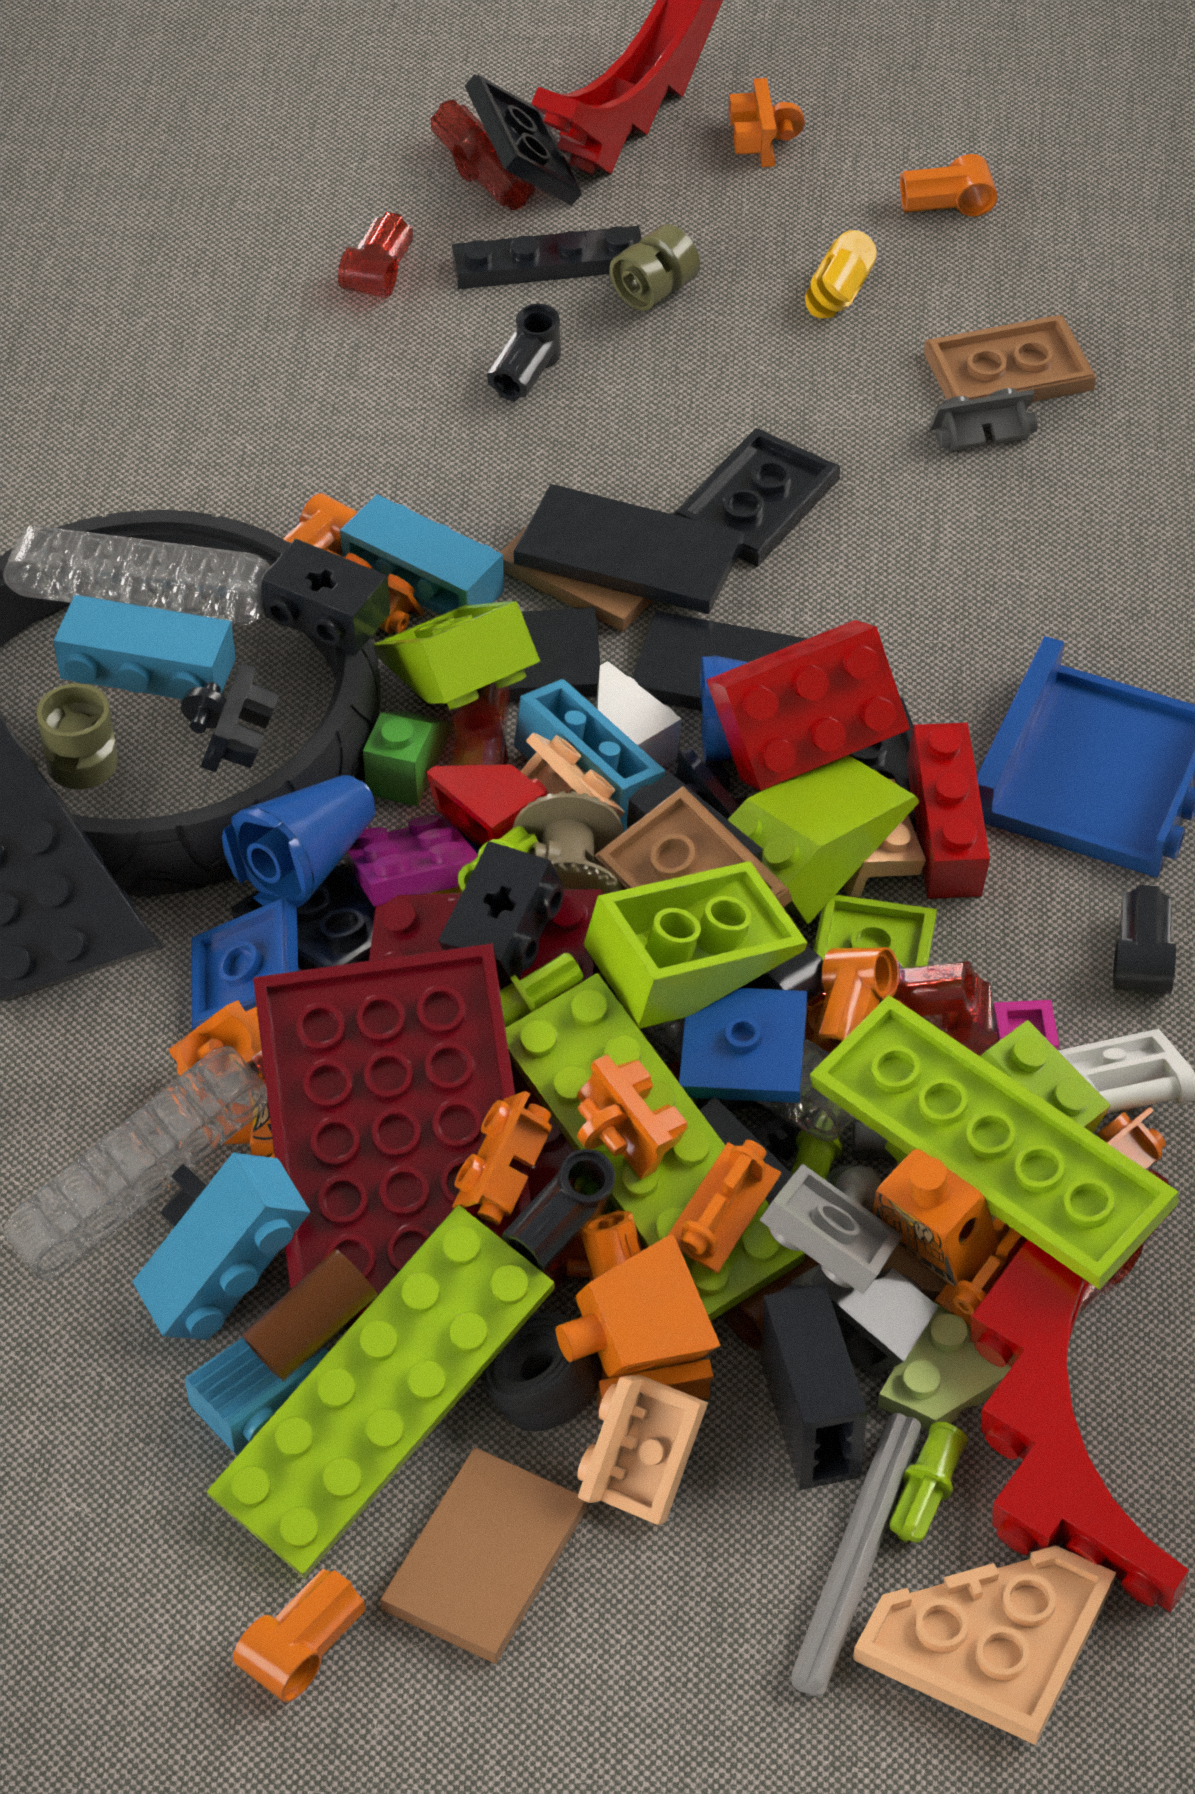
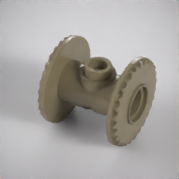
M561 791L559 794L549 793L548 796H540L537 800L529 802L525 808L521 809L514 821L513 828L523 826L528 834L536 835L538 842L532 844L529 854L551 860L564 886V890L601 889L603 894L623 890L621 884L611 872L596 864L597 861L594 856L624 832L620 817L614 809L609 807L608 803L600 801L597 797H590L586 793L581 795L574 791L571 793Z

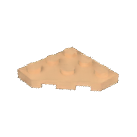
M1055 1545L1031 1552L1030 1559L996 1568L995 1564L992 1563L944 1577L943 1584L909 1593L908 1588L883 1594L854 1647L853 1660L1037 1745L1114 1585L1116 1572L1101 1565H1096L1090 1560Z

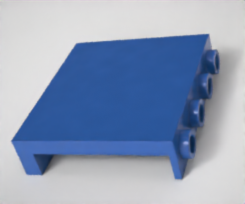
M1044 636L977 774L984 823L1158 878L1166 858L1176 860L1185 835V828L1180 827L1182 820L1192 821L1195 816V705L1061 665L1064 641Z

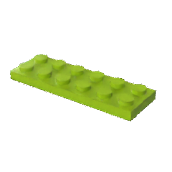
M596 973L506 1027L509 1056L513 1066L542 1106L552 1114V1120L575 1151L586 1149L577 1138L581 1127L587 1122L577 1109L582 1103L577 1094L592 1075L593 1070L590 1067L593 1061L607 1054L616 1066L633 1060H639L651 1075L653 1084L648 1097L643 1099L652 1112L667 1104L675 1106L687 1121V1129L680 1142L664 1154L655 1173L642 1179L639 1178L622 1154L613 1156L605 1144L591 1149L604 1154L613 1164L615 1183L610 1201L617 1210L632 1212L640 1242L646 1249L667 1237L724 1149L725 1144L600 975ZM766 1200L718 1274L682 1254L710 1321L804 1262L805 1253L803 1251H794L780 1244L772 1236L770 1228L760 1221V1218L769 1207Z
M890 995L810 1073L811 1087L909 1155L914 1149H920L929 1156L939 1159L946 1168L982 1193L991 1214L1099 1290L1178 1205L1179 1192Z
M458 1204L206 1491L208 1496L305 1579L555 1289L554 1281Z

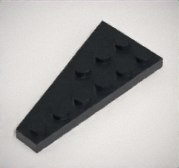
M0 710V1000L7 1002L163 949L164 947L155 934L145 925L134 909L136 906L125 890L121 889L102 862L103 858L56 790L50 787L37 768L38 764L30 752L17 739Z

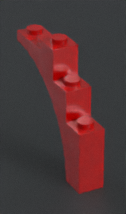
M657 0L641 29L623 54L604 74L592 83L571 93H555L538 86L531 105L545 115L543 123L560 131L559 135L561 137L556 148L570 158L568 162L570 167L588 175H593L595 169L612 174L627 136H630L631 131L634 130L648 135L662 99L666 97L667 92L683 97L723 0Z
M1027 1239L971 1316L970 1341L974 1343L977 1352L988 1362L998 1367H1005L1006 1365L1011 1367L982 1407L981 1433L986 1435L985 1439L988 1444L999 1454L1012 1460H1016L1018 1457L1023 1459L1021 1465L993 1502L992 1526L997 1529L998 1537L1008 1547L1023 1555L1057 1546L1061 1541L1066 1545L1067 1551L1116 1572L1115 1577L1122 1581V1588L1136 1601L1149 1607H1153L1157 1603L1171 1613L1185 1593L1189 1569L1151 1541L1113 1499L1088 1456L1072 1408L1067 1368L1068 1347L1082 1300L1091 1284Z

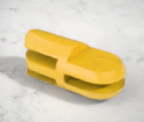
M848 230L832 243L813 275L811 285L805 294L806 308L811 315L820 319L831 318L835 316L836 312L844 311L852 304L876 262L877 250L874 242L867 234L858 230Z

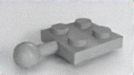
M801 1164L760 1218V1221L770 1228L772 1236L780 1244L794 1251H803L821 1264L823 1272L833 1282L845 1288L853 1287L863 1295L903 1237L895 1229L869 1212L873 1210L875 1192L882 1181L875 1171L865 1166H854L846 1169L838 1177L836 1185L833 1186L807 1166Z

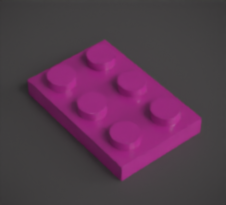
M425 815L410 820L408 822L409 827L389 832L384 827L365 829L344 855V860L373 906L385 904L397 895L429 894L459 887V871L463 866L476 859L478 854L447 819H441L439 815Z

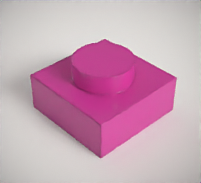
M1051 1000L994 1002L992 1021L996 1043L1026 1020H1029L1059 1051L1060 1045Z

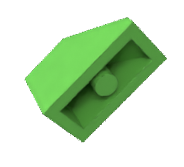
M404 711L381 712L363 749L365 782L373 796L418 806L429 783L426 771L437 765L451 734L452 722Z

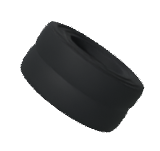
M544 1312L532 1315L481 1374L484 1389L490 1399L511 1424L522 1430L533 1432L545 1431L566 1423L588 1405L598 1389V1381L602 1377V1365L598 1353L596 1352L569 1362L561 1352L556 1337V1326L572 1320L563 1314ZM549 1366L542 1374L533 1378L539 1371Z

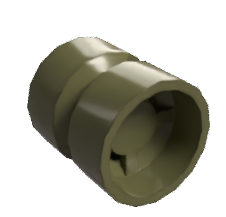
M664 224L644 236L639 243L631 245L615 256L610 262L609 272L612 284L624 302L633 309L646 311L667 298L672 291L680 289L694 279L700 271L701 263L698 251L687 234L677 226Z
M81 683L60 685L47 692L38 703L36 715L48 775L55 783L69 789L82 790L92 788L107 781L116 771L119 761L107 697L100 689Z

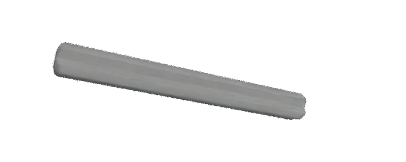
M894 1413L887 1420L791 1673L792 1686L799 1692L808 1693L812 1696H821L826 1692L903 1485L904 1472L910 1466L921 1436V1424L914 1417H906L901 1413Z

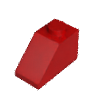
M512 764L434 766L426 771L436 811L479 848L492 839L503 837L513 828L514 821L522 808H525L529 802L537 800L538 797H545L549 794L546 787L538 779L527 778Z

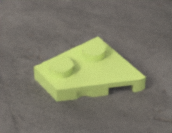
M935 1303L938 1306L936 1312L905 1361L894 1367L879 1393L878 1407L893 1414L901 1413L906 1417H914L920 1422L921 1427L927 1430L935 1422L951 1423L959 1417L960 1412L965 1408L978 1406L988 1400L1011 1369L1009 1365L998 1367L984 1359L975 1349L974 1343L970 1341L971 1326L965 1323L962 1318L950 1313L937 1303Z

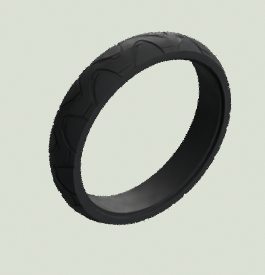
M144 510L143 512L111 513L106 517L97 516L56 527L37 535L34 539L30 538L7 550L3 556H0V647L33 622L54 611L69 606L74 595L93 598L99 595L131 589L183 587L222 592L263 606L260 578L291 543L269 531L248 525L245 522L223 516L213 517L212 514L178 510ZM305 634L325 657L334 674L336 683L333 696L326 714L304 746L287 763L259 783L223 801L199 809L167 816L142 819H107L72 814L103 858L102 862L119 887L125 890L127 895L133 894V897L182 893L207 887L206 885L208 884L215 885L235 878L224 855L222 834L224 828L231 824L232 819L230 818L238 811L341 775H349L357 779L364 767L363 749L377 722L381 704V685L379 680L381 677L378 659L371 638L357 654H354L337 646L327 645L319 639Z

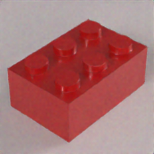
M858 620L850 621L706 679L740 780L760 791L910 730L877 626Z

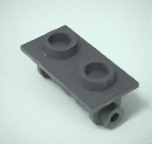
M1006 388L995 391L984 398L969 400L966 396H957L947 399L941 405H937L929 424L930 431L936 430L939 448L947 447L950 452L984 446L986 439L983 428L987 427L990 428L994 444L1028 439L1029 433L1037 432L1038 428L1035 414L1026 413L1034 396V390L1017 392L1016 389Z

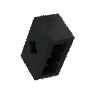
M296 538L260 578L264 615L266 618L273 620L281 626L291 627L315 637L327 645L337 646L354 654L361 650L390 615L388 575Z
M488 841L438 939L442 949L449 950L493 943L498 982L509 985L513 983L511 977L514 975L519 979L523 970H527L533 965L539 950V938L548 920L554 919L557 916L563 903L564 886L551 860Z

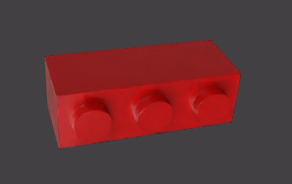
M968 722L914 724L907 758V770L911 793L919 800V803L913 810L916 814L918 841L926 859L922 869L927 899L981 897L990 863V854Z

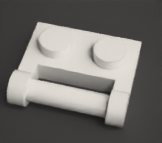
M1160 1029L1059 1050L1069 1063L1111 1105L1106 1114L1174 1099L1178 1104L1195 1101V1072Z

